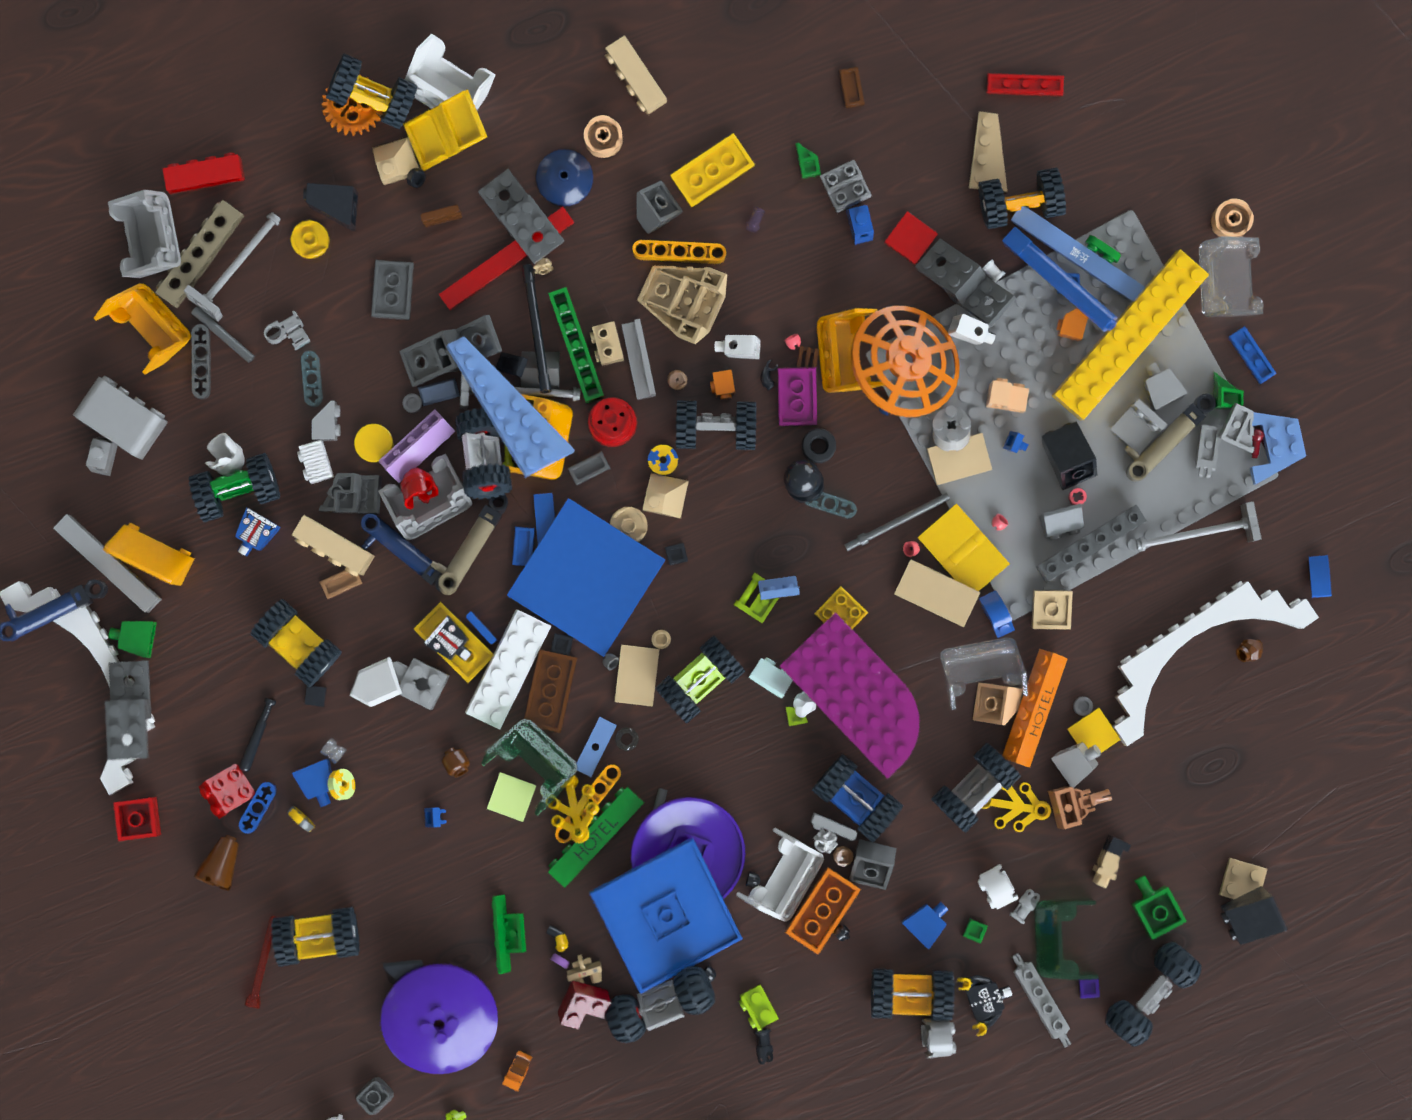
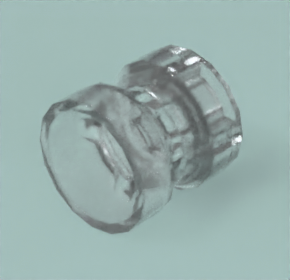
M331 738L320 753L323 756H329L330 761L337 764L347 749L343 746H337V742Z

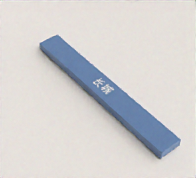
M1021 206V210L1016 211L1010 220L1130 302H1133L1145 288V286L1027 207Z

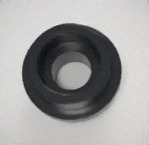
M838 924L833 931L834 935L842 942L845 939L848 940L850 938V930L844 924Z

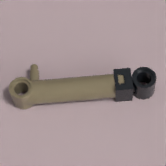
M1202 394L1197 397L1194 404H1190L1140 455L1133 448L1127 446L1125 451L1134 460L1126 470L1127 477L1134 482L1144 479L1206 417L1204 414L1211 412L1215 408L1216 401L1214 397L1210 394ZM1202 399L1208 401V409L1201 407L1200 401ZM1135 466L1139 467L1142 471L1139 477L1133 474Z
M499 495V497H491L489 499L488 506L485 505L478 519L448 567L432 561L431 566L443 574L438 584L439 590L443 594L451 595L456 592L483 545L499 523L502 514L506 511L508 506L506 495ZM500 500L503 502V506L495 507L493 502ZM451 580L454 585L451 588H446L443 582Z

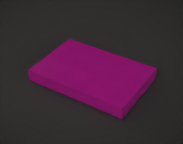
M816 367L778 368L779 426L817 425Z

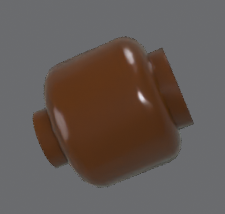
M453 747L444 752L445 756L442 758V764L448 775L460 777L468 772L470 761L462 749H455Z

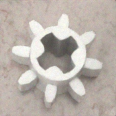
M821 829L813 837L815 848L821 853L827 852L830 854L838 846L836 843L837 837L832 831Z

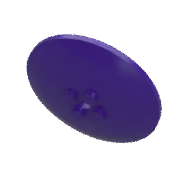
M693 797L674 799L654 809L642 821L634 836L631 848L632 869L693 838L722 898L724 899L729 895L742 874L745 862L744 839L731 815L711 801Z
M447 964L423 966L401 977L388 992L381 1012V1029L385 1042L391 1052L407 1066L431 1074L452 1073L475 1063L491 1046L498 1024L496 1003L485 983L473 973ZM441 1019L445 1024L442 1027H437L434 1025V1022Z

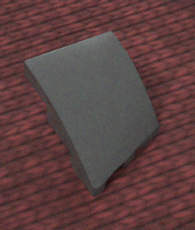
M337 473L332 487L327 492L328 496L323 505L319 507V511L348 514H380L381 496L378 491L381 489L382 476Z

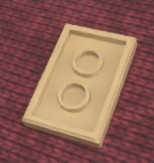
M983 433L971 435L968 444L958 451H944L937 446L926 448L936 485L992 470Z
M621 645L615 702L653 706L660 649Z

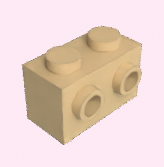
M615 322L593 326V332H590L592 344L596 343L598 350L594 351L596 361H601L602 366L624 361Z

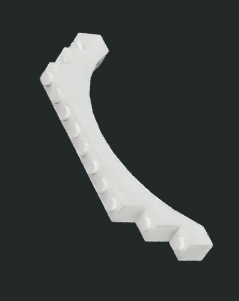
M19 581L0 591V597L4 604H10L14 610L29 612L61 595L57 589L47 587L31 596L32 591L29 585ZM88 605L54 620L55 623L74 634L90 650L101 666L110 687L109 663L120 661L117 658V649L114 645H110L108 641L109 635L104 628L101 629L98 623L100 619L95 611L92 612ZM128 676L125 678V684L131 687L134 684L133 679H129ZM152 714L151 719H147V731L155 727V719ZM125 734L122 738L123 743L130 745L132 743V736ZM136 759L107 760L100 779L109 795L115 794L133 784V775L128 768H125V765Z
M1239 581L1232 586V591L1229 593L1223 592L1216 597L1217 601L1210 604L1208 602L1200 607L1201 612L1196 615L1191 613L1184 618L1185 622L1180 626L1178 623L1168 629V634L1165 636L1162 634L1158 635L1152 640L1153 644L1148 647L1146 645L1136 650L1138 654L1132 658L1129 655L1120 661L1121 665L1118 668L1130 687L1125 685L1117 691L1118 695L1115 698L1127 714V717L1124 715L1120 716L1114 721L1115 725L1112 727L1124 746L1130 745L1143 736L1145 709L1151 688L1161 669L1171 656L1192 637L1213 626L1242 619L1271 620L1303 629L1319 618L1307 599L1300 600L1297 598L1289 603L1291 607H1288L1277 590L1272 592L1270 589L1260 595V599L1249 582L1242 583V581Z

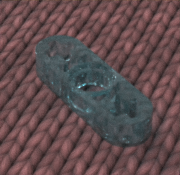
M306 351L301 356L304 399L308 405L316 407L323 400L320 360L315 352ZM309 355L315 358V361H312V368H316V371H306V368L310 369L309 363L305 362ZM312 373L316 374V383L309 384L307 376ZM318 386V390L314 389V394L318 396V399H315V403H313L312 400H309V397L312 396V390H307V387L315 388Z
M824 492L821 494L824 496L821 501V507L817 506L818 501H813L812 503L804 502L809 507L846 519L852 518L857 512V507L853 502ZM831 498L835 501L833 509H827L824 506L826 499ZM838 501L843 502L841 504L843 507L851 505L853 513L846 515L842 509H839V513L835 512L839 505Z

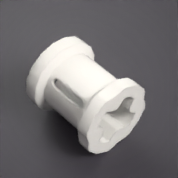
M993 260L982 268L984 273L995 283L1005 274L1004 271L1001 272L994 264Z

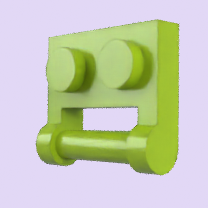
M754 573L748 587L740 599L735 601L734 606L763 623L779 598L761 600L759 593L750 608L745 606L757 587L758 582L765 580Z

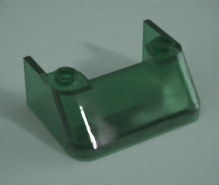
M529 719L520 720L486 751L481 763L485 766L496 755L505 761H512L519 755L546 780L540 788V794L543 798L539 801L534 812L536 816L557 798L577 771L576 762Z
M1052 899L1037 902L1034 908L1036 970L1040 976L1065 980L1099 979V975L1095 972H1079V967L1074 961L1063 960L1062 921H1071L1075 918L1077 905H1096L1094 899Z

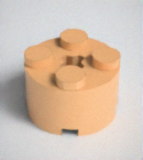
M605 115L592 118L584 130V140L587 149L594 156L607 158L616 154L623 142L619 123ZM602 133H605V136H607L605 140L600 138Z
M1229 199L1220 204L1213 212L1211 217L1212 230L1222 239H1239L1252 227L1254 215L1245 201ZM1231 216H1233L1234 223L1229 219Z

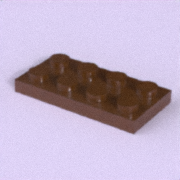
M539 650L523 725L561 733L577 662L576 657Z

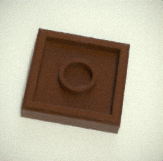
M457 204L420 214L425 227L463 218Z

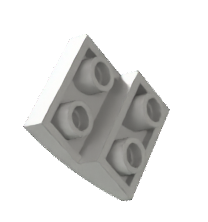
M855 160L820 175L837 213L871 197V193Z

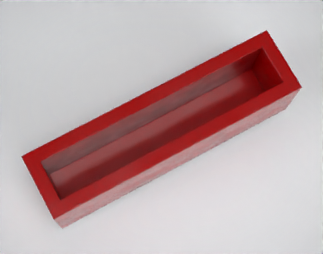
M226 153L224 157L220 158L210 156L206 157L204 161L199 162L198 160H189L183 165L173 163L167 165V168H162L166 191L169 194L245 180L241 157L238 154L235 155V153Z

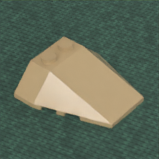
M653 266L637 300L677 337L697 344L710 332L726 295L727 274L710 267L681 268L676 266Z

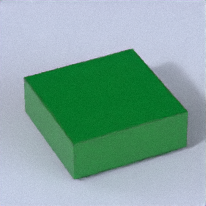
M969 918L962 936L981 944L988 925Z

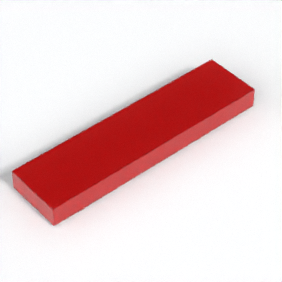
M987 74V94L1063 96L1064 76Z

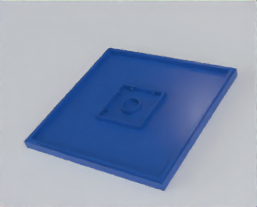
M568 498L507 596L604 657L665 562V559Z
M693 838L680 843L589 892L640 994L672 978L682 969L694 966L742 940L738 928Z

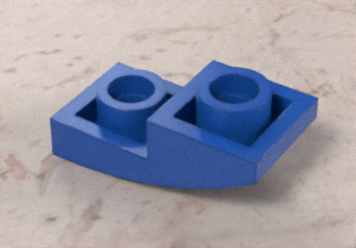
M1328 555L1309 557L1312 598L1331 597Z

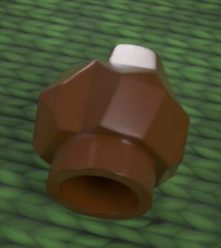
M1258 639L1243 640L1239 648L1236 649L1238 659L1241 662H1251L1260 659L1263 652V643Z

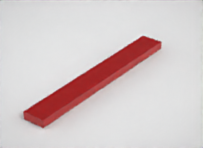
M564 207L548 217L559 234L574 224V221ZM539 232L534 233L532 236L534 242H540L543 239V234ZM515 240L438 295L448 309L452 310L526 258L527 255Z

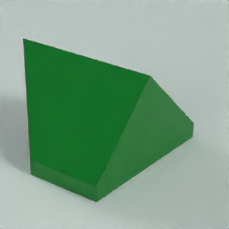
M1214 372L1213 397L1216 401L1214 409L1231 410L1234 403L1243 406L1244 391L1237 389Z

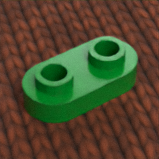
M1089 235L1085 241L1088 249L1103 255L1102 258L1110 264L1113 262L1117 263L1121 258L1119 252L1093 235Z

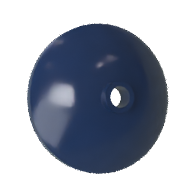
M561 149L551 152L540 162L536 173V182L541 195L547 201L557 206H572L581 202L589 194L593 185V171L583 155L573 150ZM565 172L568 174V176L566 178H561V173Z

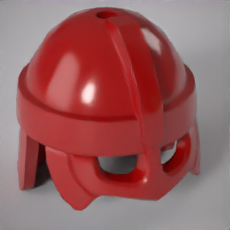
M413 468L407 471L400 483L405 507L410 510L414 508L413 497L418 496L423 503L428 504L431 498L439 494L433 476L420 468Z

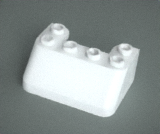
M431 34L416 49L405 80L417 85L414 98L433 109L441 102L468 89L475 108L478 110L490 90L495 74L485 68H479L475 72L474 77L470 76L442 58L445 52V45L441 39Z

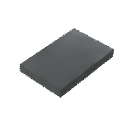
M375 260L372 318L410 320L413 262Z

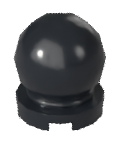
M798 460L787 466L783 482L789 495L795 501L800 503L815 501L821 496L824 490V479L819 468L814 463L808 460Z

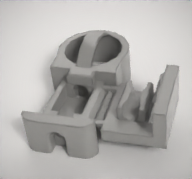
M292 311L293 315L280 323L275 321L266 326L264 335L269 343L278 344L288 337V339L291 338L294 343L292 345L295 350H298L310 342V339L303 330V323L295 311ZM270 329H280L274 335L267 337V333Z

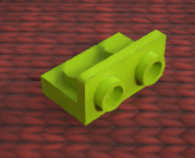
M761 984L740 995L742 1000L739 1003L743 1011L747 1010L751 1017L748 1020L753 1029L756 1027L760 1031L763 1027L779 1019Z

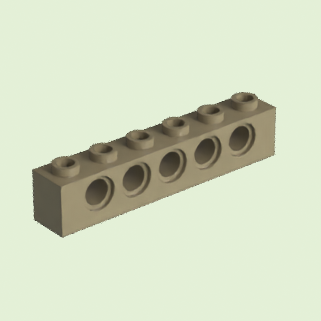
M224 200L214 206L213 214L210 218H206L203 221L200 232L198 234L195 233L190 239L191 244L189 247L182 250L180 253V265L169 269L165 280L162 279L156 286L157 291L155 293L176 308L180 306L186 297L184 289L188 284L191 287L196 284L244 218L241 212ZM225 218V224L218 227L216 224L217 220ZM208 234H214V239L211 242L205 241ZM197 249H202V256L195 258L194 252ZM191 264V271L184 273L183 267ZM180 280V286L173 289L172 282Z

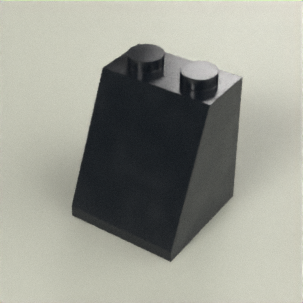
M307 183V188H304L303 199L306 200L309 207L349 230L355 231L358 192L354 186Z
M1077 421L1067 423L1062 428L1048 431L1041 436L1042 445L1062 490L1098 476L1096 457Z
M1262 886L1220 906L1223 912L1220 915L1225 924L1228 923L1230 927L1228 933L1233 941L1236 940L1240 945L1288 930L1273 896Z

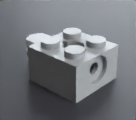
M413 658L410 666L401 662H392L398 682L401 683L400 689L402 694L400 695L429 710H433L450 675L416 658Z

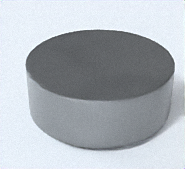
M408 394L403 399V407L409 413H416L422 408V400L416 394Z
M1078 697L1073 703V709L1076 714L1086 716L1091 713L1093 703L1087 697Z

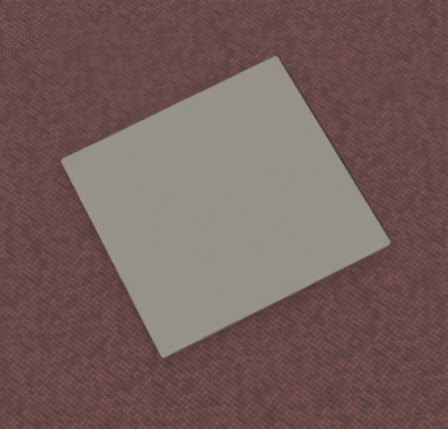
M1132 210L1076 239V241L1087 247L1085 241L1089 235H1093L1121 254V258L1117 263L1113 262L1112 265L1145 287L1164 266ZM1056 251L1047 255L1066 273H1079L1080 285L1109 309L1117 319L1132 303ZM1098 252L1095 253V254H1097L1098 256H1100L1101 258L1103 257V255H1101L1100 253H1098ZM1029 265L996 282L1013 294L1016 300L995 324L988 328L989 332L996 334L992 345L985 342L975 345L951 336L958 353L960 369L957 386L949 400L939 409L928 415L920 417L899 416L934 481L935 478L926 448L936 446L932 436V422L940 410L948 406H954L963 410L971 420V435L983 433L992 470L940 484L937 487L942 495L948 494L950 500L946 501L949 509L957 503L1010 563L990 581L993 590H996L1002 598L1012 620L1032 611L1033 590H1071L1141 552L1142 550L1138 551L1136 546V539H1139V537H1143L1146 540L1174 534L1278 477L1277 472L1258 484L1253 485L1250 468L1269 464L1266 450L1260 442L1258 459H1254L1250 452L1222 439L1219 441L1215 471H1211L1210 478H1206V470L1203 472V477H1198L1199 469H1196L1195 465L1201 425L1221 427L1222 430L1231 411L1213 409L1211 412L1204 414L1206 417L1144 479L1137 482L1131 481L1127 477L1126 470L1134 460L1125 451L1128 445L1115 435L1111 428L1138 399L1150 408L1143 382L1151 378L1146 367L1156 362L1161 372L1170 369L1187 391L1186 395L1153 411L1167 426L1156 435L1146 448L1190 404H1194L1197 397L1202 394L1213 396L1214 372L1225 380L1226 378L1184 303L1084 420L1079 421L1051 395L1107 331L1104 332L1088 318L1083 338L1080 342L1057 336L1059 330H1056L1058 320L1077 307L1062 294H1057V290ZM988 299L985 305L992 304L993 299ZM958 304L933 316L943 325L947 332L953 316L964 314L981 321ZM926 320L925 327L936 335L940 343L947 342L940 330L930 321ZM913 327L903 333L904 335L914 336L916 328ZM923 332L921 340L927 345V347L936 345L934 341L925 332ZM894 337L888 340L887 342L892 343L894 340L897 339V337ZM878 347L877 351L879 364L886 362L887 350ZM950 349L944 351L946 356L945 373L954 379L955 365ZM870 350L866 353V357L872 366ZM905 354L906 361L912 363V357ZM932 354L931 364L940 369V354ZM889 369L882 371L886 378L895 385L898 378ZM930 372L923 376L926 388L931 386L937 379V376ZM997 378L1008 379V383H1012V386L1014 383L1024 384L1025 388H1029L1026 411L1019 413L986 407L989 384ZM942 380L940 385L928 394L930 404L933 405L941 400L951 386ZM905 381L902 388L908 391H919L916 381ZM884 385L883 388L888 397H890L892 391ZM899 395L895 406L905 409L923 408L921 397L909 398ZM1204 399L1200 401L1201 407L1208 409V401ZM1077 421L1096 457L1098 476L1062 490L1042 445L1041 436L1048 431L1062 428L1067 423ZM1010 431L1024 435L1023 442L1029 444L1026 451L1018 450L1017 453L1003 449ZM1135 466L1133 474L1139 477L1142 471L1139 467ZM1075 488L1083 489L1087 495L1086 501L1081 504L1084 528L1080 529V533L1069 535L1068 532L1061 534L1062 538L1050 540V537L1045 538L1039 516L1043 513L1073 506L1068 498L1069 493ZM1080 492L1077 494L1073 493V497H1075L1073 500L1075 502L1082 500L1083 496L1080 497L1082 494ZM1134 505L1138 506L1147 520L1146 522L1047 583L1044 581L1036 568L1037 565ZM997 514L1003 515L1009 523L1000 531H997L996 526L992 527L991 524L992 519Z

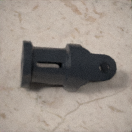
M763 1028L760 1031L758 1029L754 1030L757 1039L756 1054L761 1065L765 1064L766 1061H773V1045L770 1044L769 1036L770 1028Z

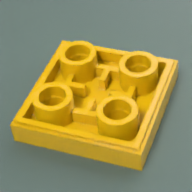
M840 586L814 614L825 623L836 612L853 629L869 612Z
M1097 708L1067 728L1076 744L1083 742L1088 749L1096 745L1101 753L1121 740L1100 708Z

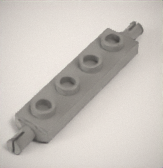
M1019 953L1013 955L1012 958L1017 965L1013 972L1052 1039L1059 1038L1064 1048L1068 1047V1045H1071V1042L1066 1033L1070 1027L1032 962H1023Z

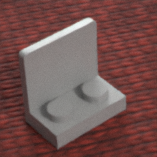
M1138 399L1112 426L1111 431L1140 454L1167 424Z

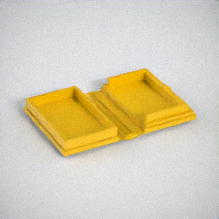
M468 89L403 124L422 171L487 138Z
M957 503L918 537L956 581L977 591H980L1010 564Z

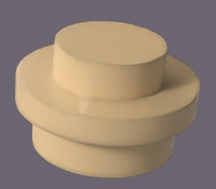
M658 630L652 635V643L656 648L664 649L669 646L671 637L667 631Z

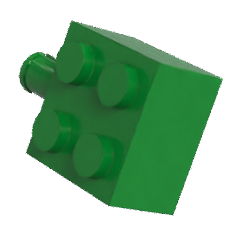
M1146 875L1135 880L1143 896L1131 903L1150 939L1153 940L1187 922L1169 887L1164 885L1157 890H1153Z

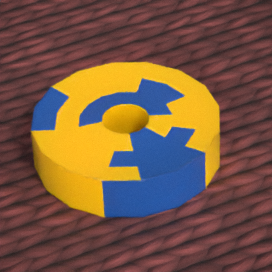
M661 444L655 446L648 455L650 469L658 475L671 474L678 465L677 452L668 445ZM661 457H666L667 461L665 463H660L659 459Z

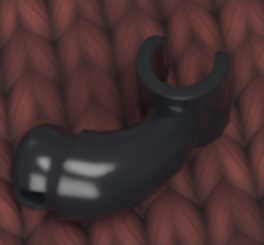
M772 359L767 362L761 374V384L768 390H771L775 385L770 378V372L775 371L778 367L777 364L774 369L769 368L768 364Z

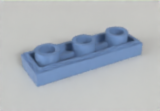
M599 717L574 767L575 770L592 777L617 725ZM594 743H597L599 745V749L597 751L592 749V745Z

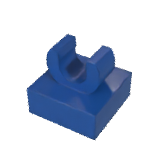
M1010 431L1003 449L1017 453L1018 450L1026 451L1029 444L1023 442L1024 435Z
M438 807L424 808L425 827H441V824L447 823V820L440 819V814L446 813V810Z

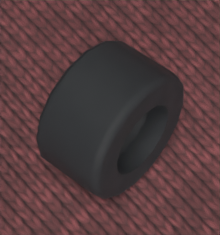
M816 428L810 430L805 435L801 449L807 460L821 464L827 462L834 455L836 441L829 431ZM815 439L825 441L826 449L824 452L816 453L812 450L811 444Z

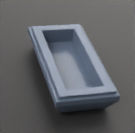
M455 378L418 388L423 406L460 397Z

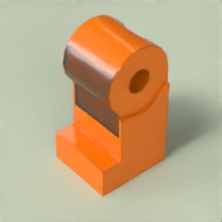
M518 1051L502 1084L518 1091L532 1056Z

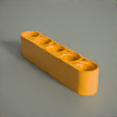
M638 240L633 244L632 248L634 256L639 260L718 264L726 258L725 247L716 243ZM642 245L647 250L644 254H638L636 248ZM661 246L665 248L666 252L663 255H657L655 249ZM681 247L685 253L682 256H677L674 254V250ZM700 248L704 251V254L701 257H696L693 251ZM719 249L723 252V255L720 258H715L712 252Z
M608 765L591 785L594 789L597 783H603L606 787L604 793L599 794L595 791V794L590 797L595 804L599 805L620 778L621 770L617 765ZM609 768L617 770L618 775L616 778L612 779L607 776ZM585 808L581 814L582 820L587 813ZM567 816L565 822L574 825L571 817ZM557 828L555 832L556 839L561 843L569 842L571 834L569 838L562 839L559 831L563 828Z

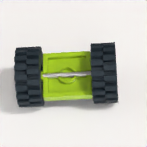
M714 635L700 647L703 653L672 679L668 675L655 687L657 692L686 724L701 712L695 703L700 702L725 678L732 684L745 672V669Z

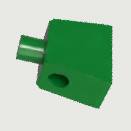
M123 621L121 629L110 628L109 639L119 640L118 649L144 658H151L157 622Z

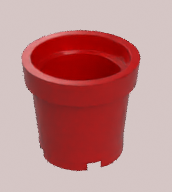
M611 397L600 400L593 406L588 416V429L591 436L598 443L608 447H617L627 443L633 437L637 428V416L634 409L629 403L619 398Z

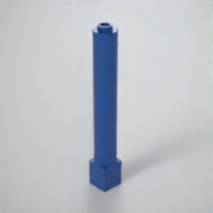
M1014 227L1002 240L1006 247L1021 260L1025 261L1104 332L1107 330L1111 331L1116 326L1117 317L1033 244L1018 228Z

